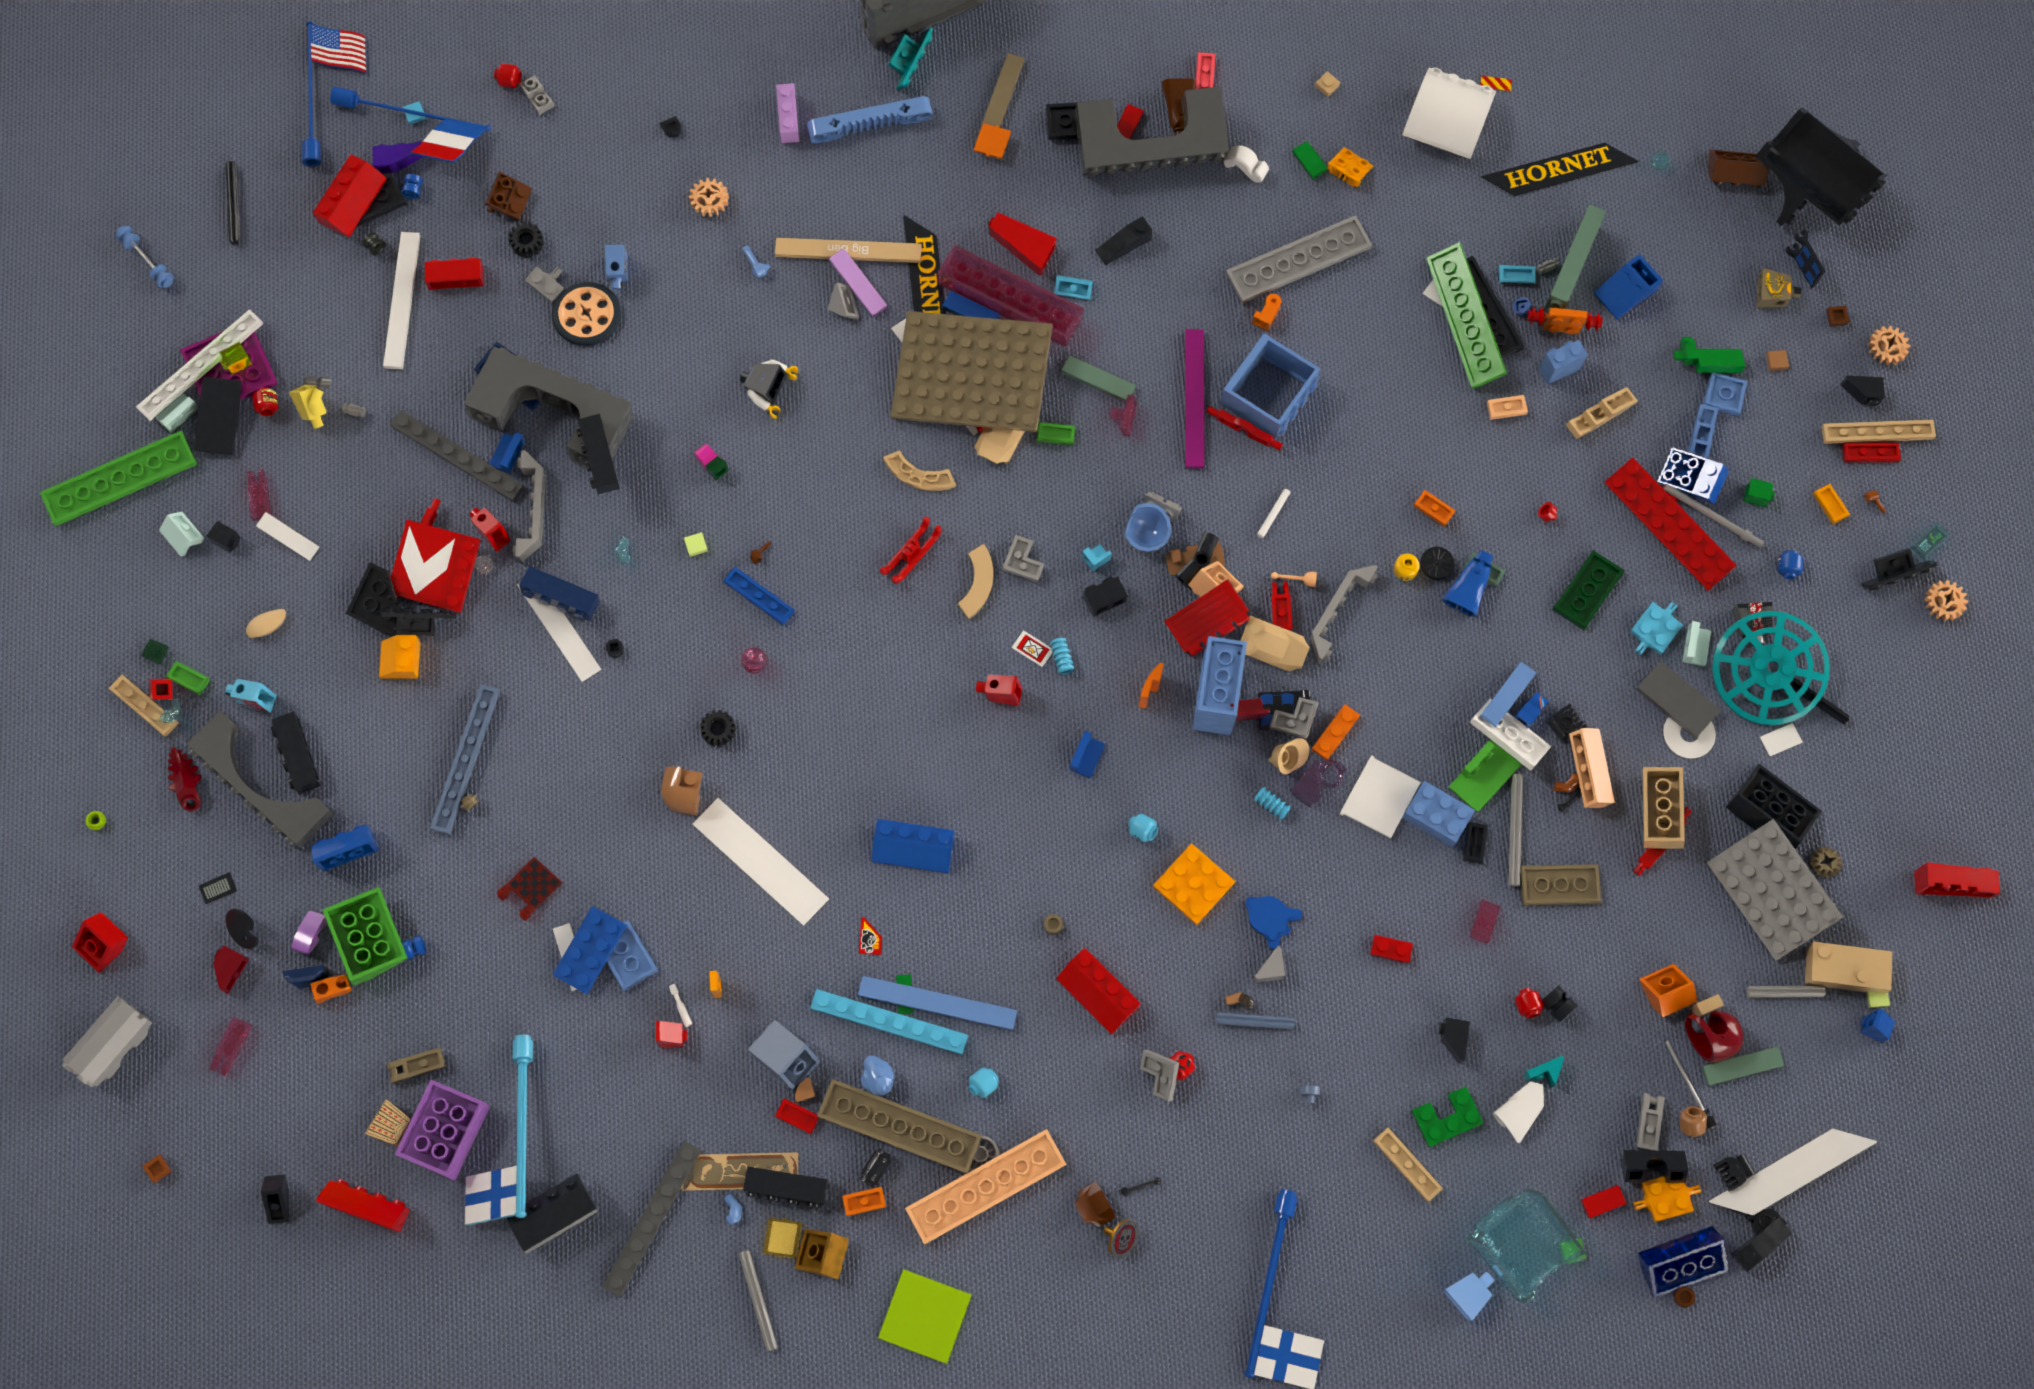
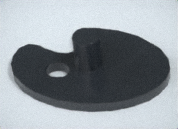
M237 908L229 910L226 914L225 922L230 936L242 948L252 949L256 947L258 938L249 932L253 930L254 926L252 918L243 910Z

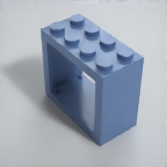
M1264 333L1223 389L1220 404L1276 439L1279 434L1283 435L1288 428V422L1295 419L1298 414V408L1305 405L1308 400V394L1315 391L1318 385L1317 382L1320 379L1318 375L1320 368ZM1262 358L1304 384L1279 420L1237 394Z
M1208 636L1202 659L1192 730L1231 735L1237 717L1247 642Z

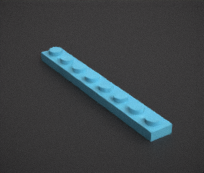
M816 989L810 1009L960 1055L963 1054L968 1038L967 1034Z

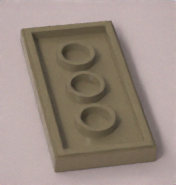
M1598 864L1520 866L1523 906L1602 903Z

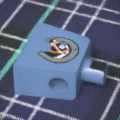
M605 245L606 276L609 282H611L612 290H622V282L628 281L627 251L624 245Z

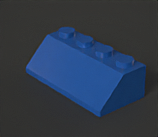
M877 819L871 862L949 873L955 832L949 829Z

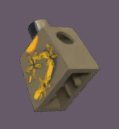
M1765 268L1758 275L1757 308L1785 307L1791 300V297L1800 298L1801 287L1792 286V277L1790 275Z

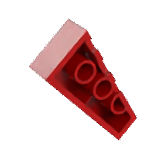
M1927 862L1914 871L1915 894L1993 898L2000 894L1999 871L1991 870L1989 867L1972 868L1970 866Z

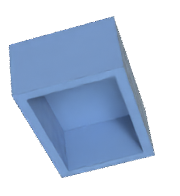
M1424 781L1402 819L1453 848L1475 810Z

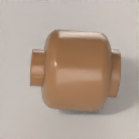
M1695 1106L1684 1109L1680 1114V1130L1689 1137H1697L1704 1134L1707 1123L1705 1112Z

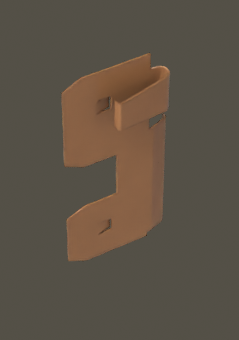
M1220 542L1216 544L1209 565L1216 561L1220 562L1223 566L1225 564ZM1198 545L1186 547L1187 552H1181L1180 549L1169 550V554L1165 555L1168 572L1171 575H1176L1194 557Z

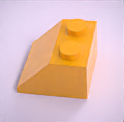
M395 635L381 641L380 679H418L421 642L416 635Z

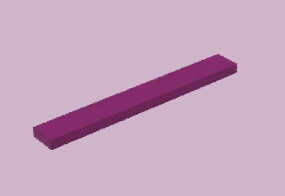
M1185 329V468L1204 469V329Z

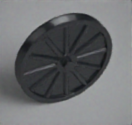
M1431 547L1423 553L1420 559V566L1426 576L1440 580L1448 577L1453 571L1454 558L1443 547Z

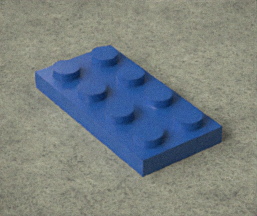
M592 906L552 975L588 995L627 924Z

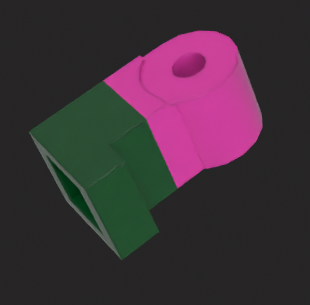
M704 444L694 452L697 460L715 481L729 471L727 463L720 459L707 444Z

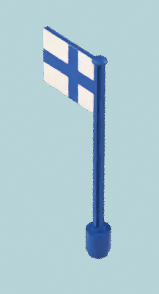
M1281 1189L1280 1193L1277 1194L1274 1208L1278 1222L1244 1375L1248 1378L1260 1376L1314 1389L1324 1340L1265 1326L1286 1222L1289 1221V1217H1294L1297 1203L1296 1192Z

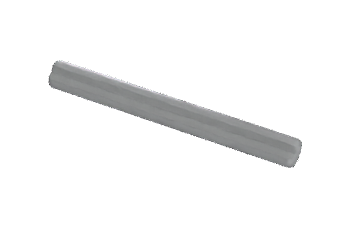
M749 1250L739 1253L764 1344L767 1351L777 1349V1344Z

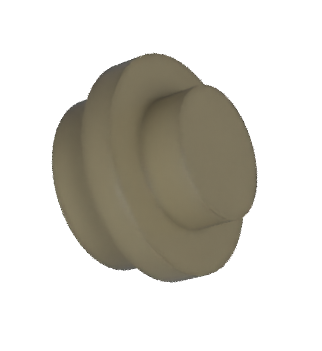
M469 794L461 800L463 804L460 807L466 811L470 810L479 803L477 800L478 796Z

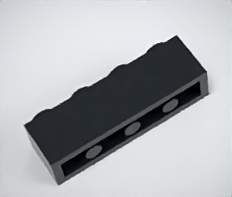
M600 414L578 419L579 426H576L578 437L583 438L584 443L580 445L583 455L587 454L588 457L585 464L587 472H592L593 477L589 478L592 489L596 488L597 494L620 489Z
M293 711L271 719L273 723L271 731L273 736L278 738L277 749L280 755L283 754L285 761H282L285 771L290 774L291 778L288 779L291 789H295L301 794L320 787L321 783L299 717Z
M747 1166L743 1192L747 1193V1197L759 1199L760 1195L766 1196L769 1201L779 1202V1199H785L788 1204L799 1205V1202L807 1203V1207L819 1208V1205L824 1206L828 1179Z

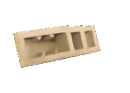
M1626 387L1602 399L1597 405L1585 410L1582 415L1570 420L1566 426L1574 437L1578 439L1636 404L1638 400Z

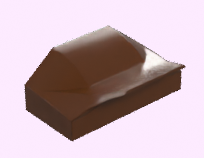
M1097 1182L1078 1191L1079 1196L1074 1204L1085 1223L1094 1224L1099 1228L1116 1218Z

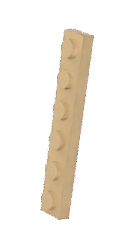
M1934 420L1830 423L1821 426L1824 444L1934 440L1936 437Z

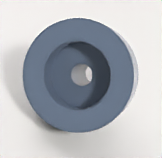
M1301 1086L1300 1095L1306 1096L1307 1104H1314V1097L1320 1096V1087Z

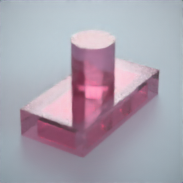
M1127 395L1125 409H1111L1110 418L1122 420L1120 429L1123 436L1130 437L1137 407L1135 395Z
M1481 900L1469 937L1488 944L1501 906Z

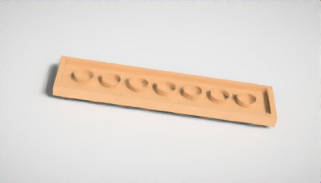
M1046 1129L911 1204L905 1210L925 1245L1067 1164Z

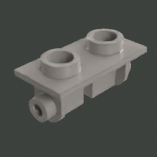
M1148 492L1142 504L1151 503L1164 509L1170 521L1175 523L1177 516L1182 510L1179 507L1180 505L1169 500L1165 503L1163 502V497L1155 494V492Z

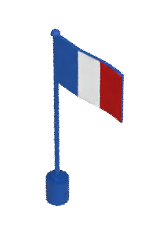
M334 86L330 94V102L333 105L353 109L359 103L444 120L429 133L418 147L410 152L413 155L453 163L467 151L479 136L485 131L489 132L491 130L489 124L485 126L362 100L355 90Z

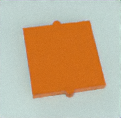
M983 123L974 152L984 154L986 157L991 156L1002 159L1011 131L999 128L998 125L992 126Z

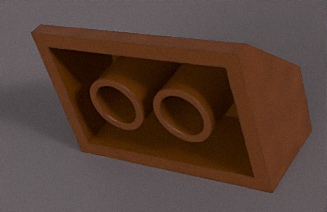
M1709 149L1708 175L1717 184L1731 182V184L1738 186L1744 183L1752 187H1760V185H1766L1769 168L1755 157L1757 153Z

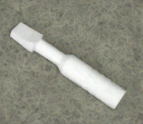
M670 985L669 988L676 1000L684 1026L688 1027L692 1025L686 1007L681 1002L676 985Z

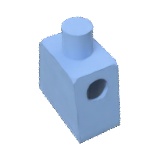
M1485 1272L1480 1278L1471 1273L1442 1292L1469 1322L1477 1316L1492 1297L1487 1287L1494 1282V1279L1488 1272Z

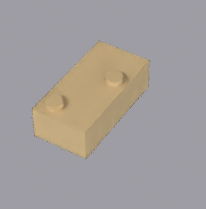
M1643 767L1644 848L1684 849L1683 767Z
M1812 942L1806 946L1805 985L1859 992L1887 993L1891 991L1892 951Z

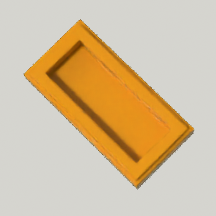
M1831 484L1814 491L1815 499L1832 525L1850 515Z
M709 971L710 991L714 998H721V978L717 971Z

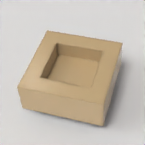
M1328 71L1315 82V87L1327 97L1340 86V81Z

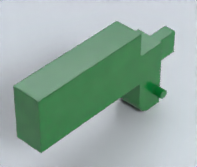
M1683 337L1680 341L1681 350H1674L1673 352L1674 361H1684V365H1695L1697 373H1742L1745 368L1741 349H1696L1695 341L1691 337Z

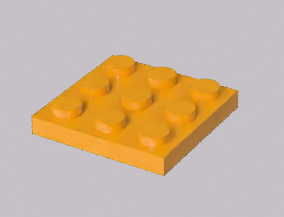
M1191 843L1155 882L1153 888L1197 926L1236 881Z

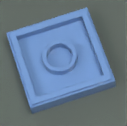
M1710 373L1703 404L1719 408L1718 411L1739 416L1741 414L1747 381L1718 373Z

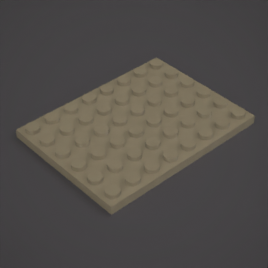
M907 311L891 418L1037 432L1053 325L1050 323Z

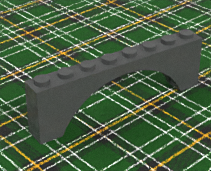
M219 711L187 743L191 748L189 752L196 759L201 757L205 761L203 765L210 772L214 769L218 773L216 777L222 783L228 782L232 785L230 790L237 796L243 795L246 798L243 802L251 809L255 806L259 810L257 815L265 822L269 819L273 823L271 827L278 834L283 832L286 835L284 839L292 847L296 844L301 849L334 814L316 797L301 802H279L267 799L251 790L243 781L235 760V740L239 728L222 711Z

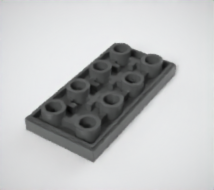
M1662 661L1636 688L1638 692L1695 739L1721 711Z

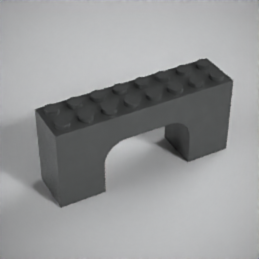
M1221 86L1185 90L1181 98L1184 130L1177 135L1140 140L1125 138L1118 131L1113 99L1077 103L1075 119L1082 175L1095 177L1098 176V173L1112 175L1116 171L1122 170L1123 173L1133 172V169L1147 171L1151 170V167L1157 166L1158 169H1165L1169 165L1175 164L1176 167H1182L1194 162V165L1204 164V161L1209 160L1212 163L1221 162L1229 152Z
M493 347L464 402L469 418L502 432L515 408L524 400L537 399L540 402L574 415L578 419L600 414L612 460L634 418L631 404L628 400L622 397L618 399L605 390L599 391L589 383H580L572 376H563L555 369L549 370L544 368L541 363H532L524 356L513 355L502 347L500 349ZM575 430L567 446L570 460L586 467L585 461L588 460L587 454L583 455L580 445L584 443L583 438L578 437L577 430Z

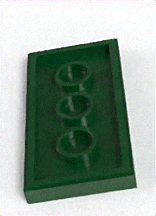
M1593 550L1552 610L1580 629L1585 630L1625 570Z

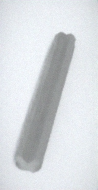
M1749 986L1746 989V994L1749 998L1823 997L1826 995L1824 986Z

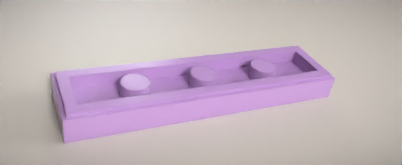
M844 248L829 258L831 264L872 317L887 308V304Z

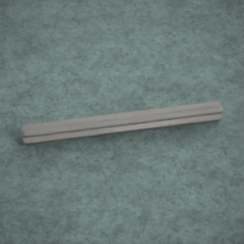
M1513 774L1511 784L1508 884L1512 887L1520 885L1522 774Z

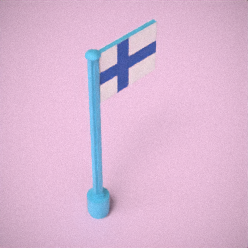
M517 1035L513 1041L512 1061L518 1065L517 1166L466 1177L465 1225L467 1226L511 1216L524 1218L527 1215L525 1212L527 1065L533 1061V1041L529 1035Z

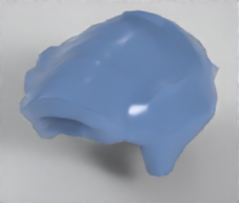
M872 1055L865 1058L864 1071L861 1076L863 1087L874 1095H887L894 1083V1073L888 1062Z

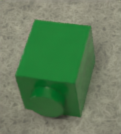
M1751 478L1746 485L1743 502L1766 507L1769 501H1773L1775 491H1773L1774 484Z

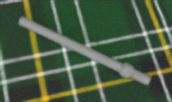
M1665 485L1664 490L1736 533L1743 541H1749L1759 548L1763 546L1764 541L1752 535L1751 531L1740 528L1671 485Z

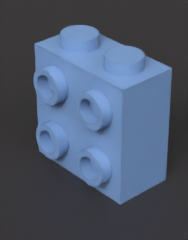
M1580 340L1575 342L1568 341L1561 348H1552L1547 351L1539 370L1547 384L1579 371L1588 354Z

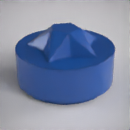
M1526 297L1518 298L1513 304L1515 313L1521 317L1527 316L1528 310H1532L1533 307L1531 301Z

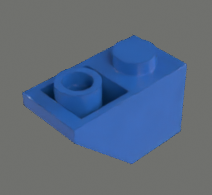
M1879 1008L1862 1018L1860 1033L1883 1043L1889 1040L1895 1021L1884 1010Z

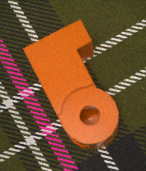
M1277 294L1268 295L1262 312L1256 310L1251 324L1268 332L1279 312L1282 302L1280 296Z
M345 974L310 983L316 1004L352 991L348 975Z

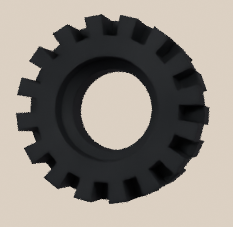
M522 222L521 226L519 223L516 224L517 228L513 226L511 228L512 232H509L511 248L520 257L522 254L524 258H527L528 254L530 257H534L532 253L537 255L539 253L538 249L541 251L542 245H544L540 229L535 224L532 226L531 222H528V225ZM524 235H531L533 237V241L529 244L523 245L519 242L520 238Z
M713 710L711 714L709 712L706 714V718H702L700 731L707 744L710 743L713 747L715 745L721 747V745L724 744L726 746L728 745L727 742L731 743L733 741L732 737L736 735V726L732 716H729L727 712L723 713L722 710L715 712ZM716 722H721L726 727L721 735H714L711 732V726Z

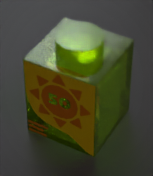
M240 342L219 352L223 358L220 360L225 370L229 369L232 374L252 365Z

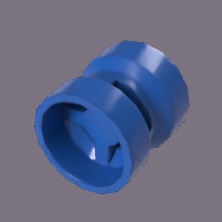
M415 174L405 175V186L402 187V195L410 199L419 198L421 192L419 188L422 186L423 179Z
M421 935L415 936L412 940L406 939L401 941L408 958L407 960L412 959L414 955H424L427 953Z

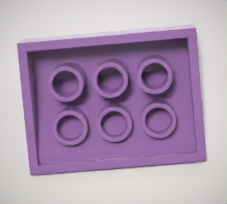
M430 1080L395 1155L455 1181L490 1106L481 1100Z

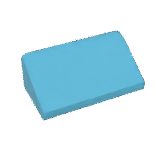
M1057 275L1054 294L1090 300L1093 281Z

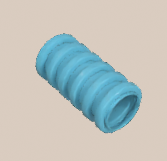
M1056 638L1050 642V646L1052 647V652H1054L1053 657H1055L1054 661L1057 663L1058 674L1071 673L1075 668L1072 665L1073 661L1070 660L1071 655H1069L1070 651L1067 649L1066 638Z
M1266 787L1261 788L1254 801H1259V805L1263 804L1264 808H1268L1270 813L1273 812L1274 816H1279L1280 820L1283 819L1291 809V806L1285 805L1286 802H1281V799H1277L1275 794H1270V790L1266 791Z

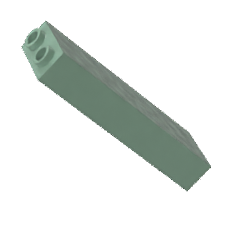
M1589 204L1544 307V311L1547 314L1550 308L1565 309L1605 216V210Z

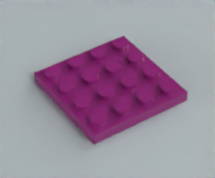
M255 331L195 382L201 397L203 377L242 381L240 401L252 396L259 388H271L278 385ZM222 332L180 349L185 363L190 361ZM248 357L246 366L232 374L228 366Z

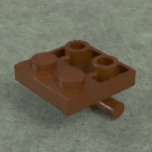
M502 172L497 173L485 203L488 206L487 211L494 213L496 210L518 222L532 188Z

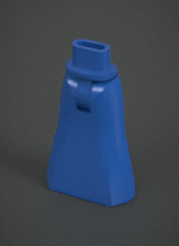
M1480 550L1478 555L1473 557L1458 579L1443 596L1442 601L1445 605L1453 609H1457L1459 605L1461 606L1459 610L1461 613L1470 617L1477 616L1483 592L1490 575L1493 555Z

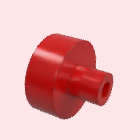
M1551 502L1544 503L1538 510V517L1545 522L1556 520L1558 516L1556 514L1557 507Z

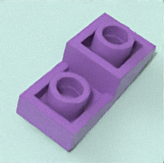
M308 911L294 937L291 946L292 950L307 955L311 953L319 941L318 933L327 922L325 915Z

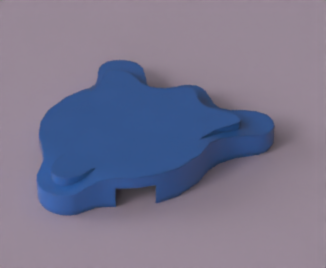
M1272 896L1249 897L1245 901L1251 927L1265 937L1268 947L1272 950L1279 946L1280 937L1290 933L1291 929L1288 927L1287 922L1298 921L1302 917L1301 910L1288 908L1279 899Z

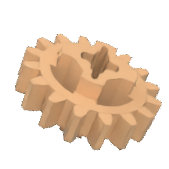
M706 178V182L700 179V184L694 183V189H690L691 195L689 200L691 207L695 208L696 213L701 211L702 216H705L706 213L709 214V217H712V213L719 215L718 210L724 211V206H728L727 199H729L727 188L723 187L722 182L717 184L715 178L712 182H710L709 178Z
M1882 326L1880 330L1877 329L1869 338L1868 347H1872L1869 353H1874L1873 359L1879 358L1880 364L1886 361L1887 366L1891 362L1896 365L1898 361L1902 362L1909 353L1910 345L1906 344L1909 338H1904L1905 332L1899 333V328L1892 330V326H1889L1886 330Z
M1946 580L1944 584L1942 581H1939L1937 584H1933L1926 592L1928 596L1924 601L1929 602L1926 608H1931L1930 615L1937 614V620L1943 617V621L1948 619L1953 621L1956 617L1959 618L1963 614L1962 612L1967 609L1964 606L1968 603V600L1964 599L1967 593H1961L1963 587L1956 588V582L1950 585L1949 580Z

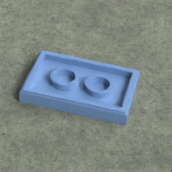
M629 920L625 922L627 926L606 961L623 991L628 990L658 972L657 967Z

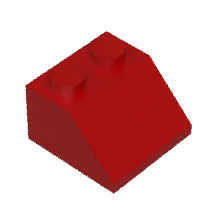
M100 912L82 922L72 948L100 973L122 952L128 937Z

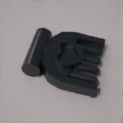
M1571 704L1559 710L1555 715V720L1552 719L1547 723L1560 741L1566 735L1569 736L1570 733L1577 731L1576 728L1584 723L1580 721L1573 726L1574 723L1580 720V717L1573 719L1577 716V713L1567 716L1574 711L1573 708L1563 713L1571 708ZM1585 724V725H1583L1582 727H1580L1579 729H1581V728H1587V725Z
M1744 1154L1736 1158L1727 1157L1713 1165L1715 1168L1726 1163L1717 1168L1718 1172L1727 1168L1726 1171L1720 1173L1721 1177L1727 1174V1177L1723 1178L1722 1181L1725 1182L1731 1178L1733 1179L1725 1184L1726 1187L1737 1182L1736 1185L1727 1189L1728 1192L1743 1185L1746 1181V1176L1750 1177L1755 1174Z
M1763 1209L1755 1215L1747 1214L1745 1216L1748 1222H1752V1229L1755 1234L1775 1219L1774 1217L1777 1218L1779 1216L1785 1225L1787 1224L1772 1209Z

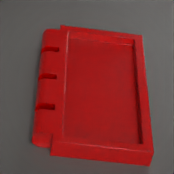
M1227 579L1164 622L1183 651H1189L1193 657L1204 650L1200 643L1203 641L1206 646L1208 636L1219 638L1216 633L1219 631L1221 636L1224 637L1236 629L1232 623L1233 621L1240 626L1250 620L1246 613L1249 609L1229 579Z

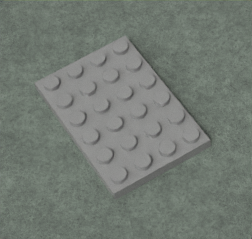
M1774 819L1707 862L1776 961L1843 918L1840 911Z

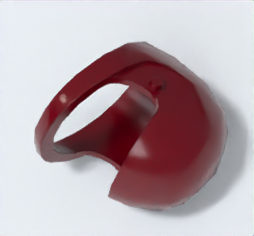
M1713 1011L1708 1018V1025L1696 1014H1690L1685 1019L1684 1024L1687 1036L1698 1055L1709 1063L1719 1062L1733 1057L1740 1051L1743 1044V1030L1735 1016L1724 1011ZM1692 1020L1702 1028L1703 1033L1694 1031Z

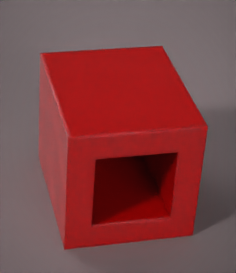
M149 679V698L152 700L173 699L172 679Z

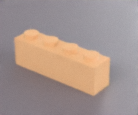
M1581 728L1570 733L1569 736L1584 808H1603L1615 803L1600 730Z

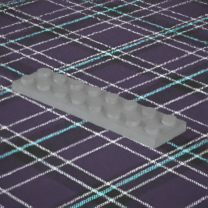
M1355 215L1226 270V275L1241 303H1244L1372 248V243Z

